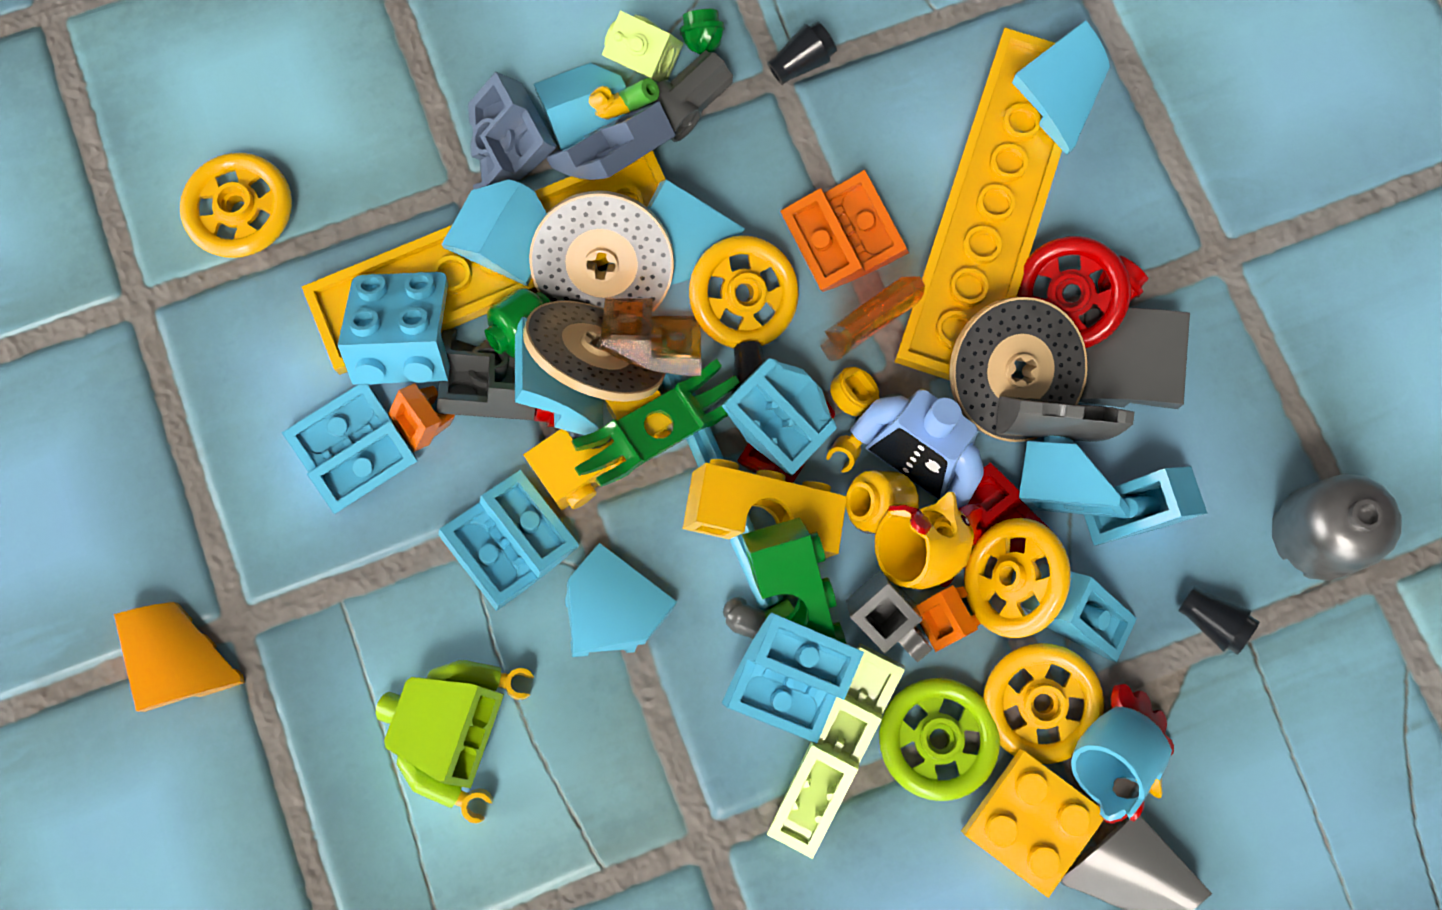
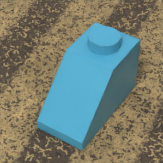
M1061 436L1044 437L1043 442L1027 441L1019 498L1031 510L1129 518L1130 507L1078 445L1073 444V440Z
M1192 467L1164 468L1113 487L1130 507L1129 518L1085 514L1084 517L1093 544L1097 546L1161 529L1206 514L1207 510Z
M1042 563L1040 571L1043 579L1050 576L1049 565ZM1071 571L1070 588L1065 604L1058 616L1046 628L1108 660L1117 662L1137 618L1092 577ZM1034 595L1024 601L1021 607L1026 612L1031 613L1040 603Z

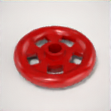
M1083 236L1061 237L1037 248L1024 264V274L1017 297L1041 299L1060 308L1077 326L1083 338L1085 348L1097 345L1107 339L1117 330L1125 318L1131 298L1130 278L1122 260L1105 244ZM1067 255H1079L1081 269H1070L1060 272L1059 258ZM1103 269L1109 278L1111 288L1097 293L1095 283L1090 274ZM1038 275L1052 279L1048 286L1046 299L1033 296L1034 284ZM1075 284L1081 289V297L1078 301L1069 303L1064 298V290L1067 286ZM1093 304H1096L1104 315L1099 321L1087 328L1079 319V316L1088 312Z

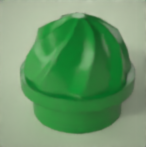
M699 9L682 15L683 26L679 28L680 35L683 37L689 50L701 55L705 50L711 53L720 46L725 26L724 22L719 21L718 10Z

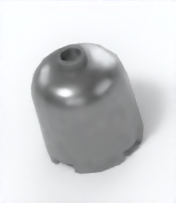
M1340 474L1304 486L1289 494V497L1283 501L1279 512L1275 513L1272 518V539L1278 555L1283 560L1288 559L1296 569L1304 572L1303 576L1309 579L1330 581L1378 564L1392 552L1401 535L1402 515L1395 498L1382 484L1367 476Z

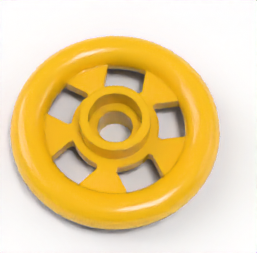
M240 152L217 156L200 166L187 181L180 200V216L188 236L203 250L226 258L250 256L270 246L287 226L292 209L291 191L283 173L274 164L260 156ZM230 172H236L238 182H228L219 186L218 177ZM260 178L270 188V191L261 198L250 187ZM213 198V214L200 216L201 199ZM244 202L241 209L232 212V207L236 203ZM260 210H263L269 214V217L264 225L256 230L249 224L257 218ZM221 224L230 228H237L234 239L216 236Z
M739 235L720 240L702 254L693 269L689 284V299L694 317L708 336L724 346L734 348L737 344L746 341H756L762 346L769 344L787 329L797 309L799 297L798 281L790 261L775 245L761 238ZM741 254L748 255L749 269H738L732 272L729 257ZM771 267L778 279L779 286L767 291L766 283L760 272ZM711 276L723 279L720 288V299L708 297V285ZM740 284L745 285L749 290V297L745 302L740 301L736 296V289ZM767 303L775 313L767 323L761 325L754 318V314L759 312ZM725 309L734 315L741 316L742 319L737 330L726 326L720 321Z
M1013 518L993 525L981 535L976 545L973 546L965 567L964 588L968 593L966 598L972 613L975 614L978 621L985 628L1003 637L1022 638L1040 632L1058 616L1067 599L1071 579L1069 558L1064 545L1057 535L1038 521L1027 518ZM1025 538V552H1010V539ZM990 556H993L998 561L994 566L992 578L990 579L984 576V572ZM1046 557L1050 576L1042 579L1041 571L1035 561ZM1014 570H1015V571H1016V579H1015L1014 583L1012 584V581H1011V579H1012V574H1013V572H1014ZM995 592L1001 599L1006 601V605L1000 613L989 602ZM1035 595L1040 604L1031 613L1025 615L1020 603Z
M1030 644L1007 654L990 673L983 693V699L998 728L1000 746L1013 756L1016 755L1019 749H1022L1041 764L1059 763L1072 758L1077 741L1090 725L1104 714L1102 687L1092 667L1074 651L1056 644ZM1051 664L1059 666L1070 673L1064 686L1045 677ZM1024 668L1033 679L1027 682L1020 692L1017 693L1008 683L1017 672ZM1040 694H1047L1050 698V705L1044 711H1037L1034 708V700ZM1070 697L1080 698L1084 701L1080 721L1065 718L1069 710L1068 698ZM1017 705L1021 717L1026 722L1024 725L1013 730L1006 720L1004 711ZM1058 727L1059 741L1049 744H1038L1037 729Z

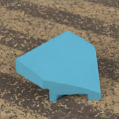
M667 179L659 183L647 206L663 224L671 240L674 255L671 285L690 280L697 261L713 244L728 237L742 235L745 230L739 224Z
M599 543L567 582L565 604L568 607L572 657L588 656L589 652L624 650L626 653L635 652L637 645H644L673 611L677 601Z

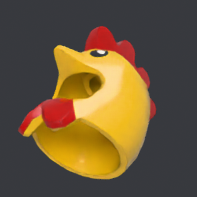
M947 492L935 504L921 509L901 504L889 505L887 509L888 514L879 523L875 535V554L884 575L898 586L919 590L932 588L937 585L947 587L951 584L954 577L967 565L972 546L976 545L982 535V530L977 527L982 517V510L975 504L965 505L958 509L954 492Z

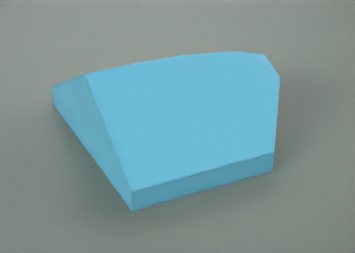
M588 63L534 83V88L560 150L572 147L585 139V135L621 117L618 116L609 120L600 118L595 115L596 110L589 105V96L600 86L609 87L612 94L625 89L626 85L621 75Z
M510 179L471 190L446 235L442 246L453 253L528 286L532 278L529 261L532 239L538 225L547 213L534 190Z
M771 358L766 359L721 405L746 441L789 476H792L837 429L834 419L831 418L823 390L803 369L778 362V360Z

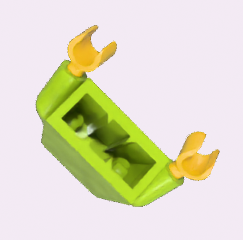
M457 660L432 669L426 678L410 677L405 682L401 695L393 692H387L382 695L376 706V717L378 720L390 724L384 739L385 748L397 755V766L413 792L448 808H452L454 805L461 807L464 818L471 823L484 821V816L470 810L469 801L473 798H482L485 802L493 804L491 793L482 788L473 789L467 793L462 791V787H472L504 694L495 691L498 687L504 688L507 694L515 700L529 698L531 694L515 692L511 687V681L516 676L534 678L528 669L516 668L507 674L502 673L501 667L469 660Z

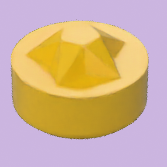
M858 367L843 369L832 380L830 385L831 395L836 405L842 411L852 416H862L869 406L879 399V390L876 382L866 371Z

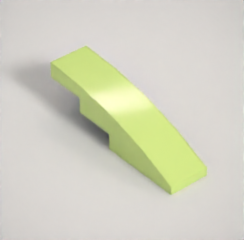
M861 643L857 649L863 651L864 654L845 700L836 697L818 743L811 741L767 832L768 836L812 859L858 771L859 763L882 720V714L905 671V666Z

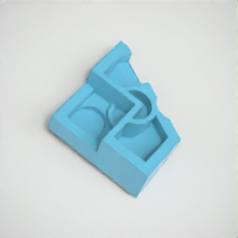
M1084 21L1015 74L1012 81L1013 85L1043 116L1039 126L1066 155L1073 151L1080 133L1110 68V64L1099 37L1088 22Z

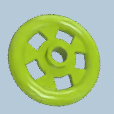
M928 678L908 685L891 700L881 720L879 744L881 755L888 771L903 788L927 800L951 801L971 794L991 775L998 760L1000 735L997 725L979 693L959 681L947 678ZM944 699L955 701L964 707L959 721L950 715L939 712ZM915 705H919L927 713V716L913 730L903 719ZM935 729L944 731L947 736V743L941 749L933 747L930 742V735ZM964 731L979 732L980 746L977 755L963 752L965 746ZM911 742H914L917 752L924 759L922 763L913 768L909 766L901 752V748ZM955 761L959 776L949 780H938L935 765H944Z

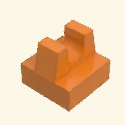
M414 383L398 390L388 415L413 452L430 445L432 439L450 426L455 417L453 414L437 413L431 405L435 403L438 397V391L435 386L419 389Z
M952 585L917 605L923 619L920 625L935 652L977 631V627L981 624L975 614H969L962 601L963 598L968 596L964 586L955 588Z

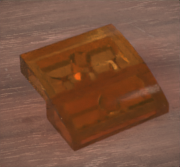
M900 277L824 332L829 339L822 343L820 347L828 360H840L917 305L922 299L925 284L921 277Z
M605 298L600 339L602 350L630 364L649 370L676 375L701 376V329L694 316H653V298Z

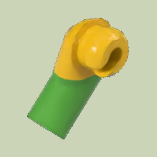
M645 78L615 94H612L609 87L600 86L589 96V105L596 110L595 115L609 120L638 110L656 101L659 97V88L656 82L650 78Z

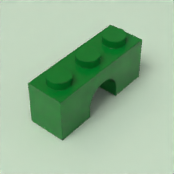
M799 517L741 534L753 580L762 600L780 594H790L798 597L796 607L784 618L847 644L840 623H832L829 609L836 607L837 603L829 578L821 579L818 563L824 562L826 559L817 531L809 533Z

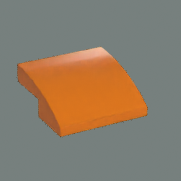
M865 170L825 193L819 188L780 211L822 292L858 279L909 253Z

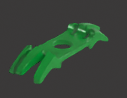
M715 359L693 377L678 383L674 389L619 420L614 419L599 430L572 440L571 443L576 451L606 444L611 437L614 440V443L576 466L574 468L579 476L596 472L617 463L624 456L626 461L599 475L595 481L602 487L630 475L634 469L698 431L706 427H712L726 418L728 414L722 406L707 414L704 412L739 385L740 381L736 376H733L712 389L693 396L692 394L721 369L722 365L718 359ZM654 413L664 414L671 420L673 430L665 438H654L645 430V419Z

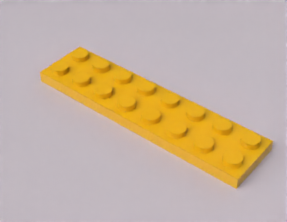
M1004 27L894 363L950 380L949 368L952 351L960 332L967 322L984 307L1005 298L1017 297L1024 274V264L1030 255L1062 150L1039 126L1043 116L1013 85L1012 81L1017 72L1053 46L1054 42Z
M653 151L609 178L588 180L570 176L538 189L535 193L546 213L568 197L588 191L620 193L637 200L647 207L659 183L666 179ZM450 225L302 286V290L333 368L341 375L348 371L338 348V340L351 282L356 276L418 272L444 273L448 281V290L441 333L443 330L452 329L487 314L488 309L493 304L517 289L522 288L529 289L534 293L538 292L533 279L531 278L528 286H525L443 248L442 243L452 226ZM598 253L596 260L592 261L597 263L598 267L610 263L607 261V254Z

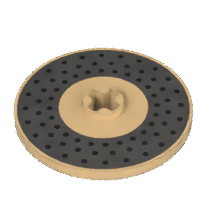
M588 191L561 201L541 220L530 247V271L537 291L543 293L551 302L575 301L591 304L618 314L633 324L642 321L656 310L665 298L673 277V248L663 224L642 203L616 192ZM598 253L607 254V261L615 264H608L606 271L597 270V263L592 261L596 260Z
M1011 297L984 307L964 326L956 340L951 355L949 368L950 386L954 400L961 408L962 415L974 423L980 432L999 440L1025 442L1037 439V437L995 434L999 396L1045 399L1065 404H1078L1084 391L1088 365L1083 338L1077 326L1065 312L1041 299ZM1016 360L1026 362L1027 364L1022 368L1023 379L1012 377V374L1017 370L1014 364Z
M555 301L538 306L529 314L523 329V339L529 354L549 375L574 390L600 399L628 402L641 400L653 395L662 384L666 374V363L662 352L644 331L618 314L582 302Z

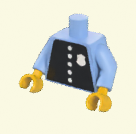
M919 389L909 398L892 396L879 398L874 401L850 428L852 434L837 438L826 456V459L829 460L835 452L845 453L849 460L845 463L841 472H848L861 454V445L864 443L867 445L866 449L901 474L908 476L912 482L936 499H941L947 492H954L958 509L968 505L984 475L980 452L974 445L979 431L977 426L962 416L961 408L957 402L950 398L938 399L922 389Z

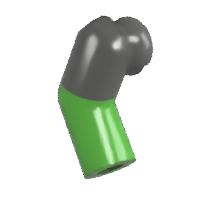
M736 597L730 599L724 605L723 615L726 618V625L733 632L754 639L770 613L784 618L794 608L790 601L786 599L763 611L748 605L745 599Z

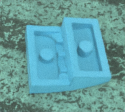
M522 317L515 334V402L553 412L555 428L587 435L604 427L602 399L581 393L556 380L543 370L529 354L523 339V329L527 318Z
M369 384L356 385L282 432L307 469L308 477L334 514L418 461Z
M521 470L482 494L478 504L441 527L438 535L496 611L546 575L579 546L578 542Z
M770 613L737 668L722 704L729 709L818 743L836 697L845 700L864 652L774 613Z

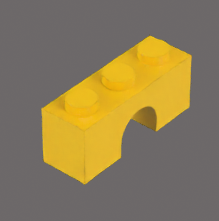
M657 390L653 395L637 401L605 400L611 416L619 420L660 397L661 394ZM651 414L644 421L646 432L654 438H665L673 430L671 420L664 414ZM560 429L524 453L523 456L561 511L568 506H571L572 509H577L596 495L597 492L594 488L599 486L595 481L596 477L626 461V458L623 456L617 463L582 476H579L574 468L614 443L613 439L599 448L576 451L571 443L573 439L566 430Z
M711 459L709 463L706 462L692 472L682 529L729 540L745 532L748 512L752 506H756L768 511L775 519L776 524L800 517L809 533L817 531L826 559L839 554L847 496L832 493L831 486L825 483L805 481L802 485L786 482V476L779 472L759 470L756 474L740 471L739 464L725 459Z

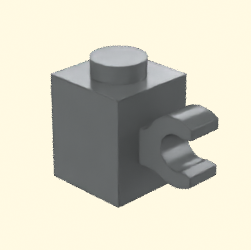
M879 570L846 600L850 618L884 653L899 642L910 656L919 662L933 650L928 644V638L916 627L923 620L916 603L900 586L892 583L882 570Z

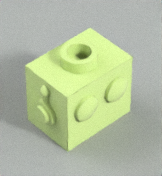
M620 11L616 21L608 29L602 56L659 83L669 79L684 43L672 34L660 29L648 18L641 15H634L633 17Z

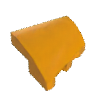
M179 603L154 604L114 614L137 712H147L193 696L203 697L245 683L243 674L238 669H233L215 649L217 645L208 635L201 633L192 623V618Z

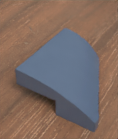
M495 72L468 103L469 123L473 128V137L470 142L471 157L480 160L482 179L480 183L473 185V190L508 179L516 182L546 159L557 147L522 82Z
M658 101L629 112L585 135V139L572 147L551 153L547 156V160L551 168L572 177L588 180L605 179L616 174L676 135Z

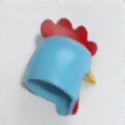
M1119 684L1113 687L1111 694L1112 709L1101 715L1077 741L1071 760L1075 779L1081 788L1094 801L1100 804V815L1105 822L1111 824L1122 821L1126 817L1131 821L1137 820L1143 812L1148 793L1159 799L1162 797V775L1171 755L1174 753V744L1165 734L1167 728L1165 714L1161 710L1152 711L1151 700L1147 693L1142 690L1132 692L1131 688L1126 684ZM1117 778H1126L1139 785V796L1132 799L1117 796L1113 791L1115 780Z

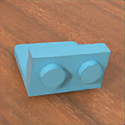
M444 273L359 275L352 280L338 340V348L352 384L448 381L450 364L441 337L448 290V281Z

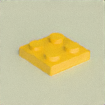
M1019 749L961 832L1049 898L1104 819L1100 815V807L1027 752Z

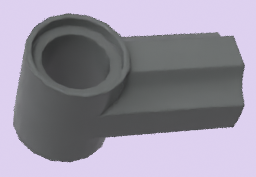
M705 50L671 82L663 80L657 83L659 97L652 103L660 102L676 135L671 138L673 142H678L686 137L698 123L702 111L733 83L732 73L716 53H709Z

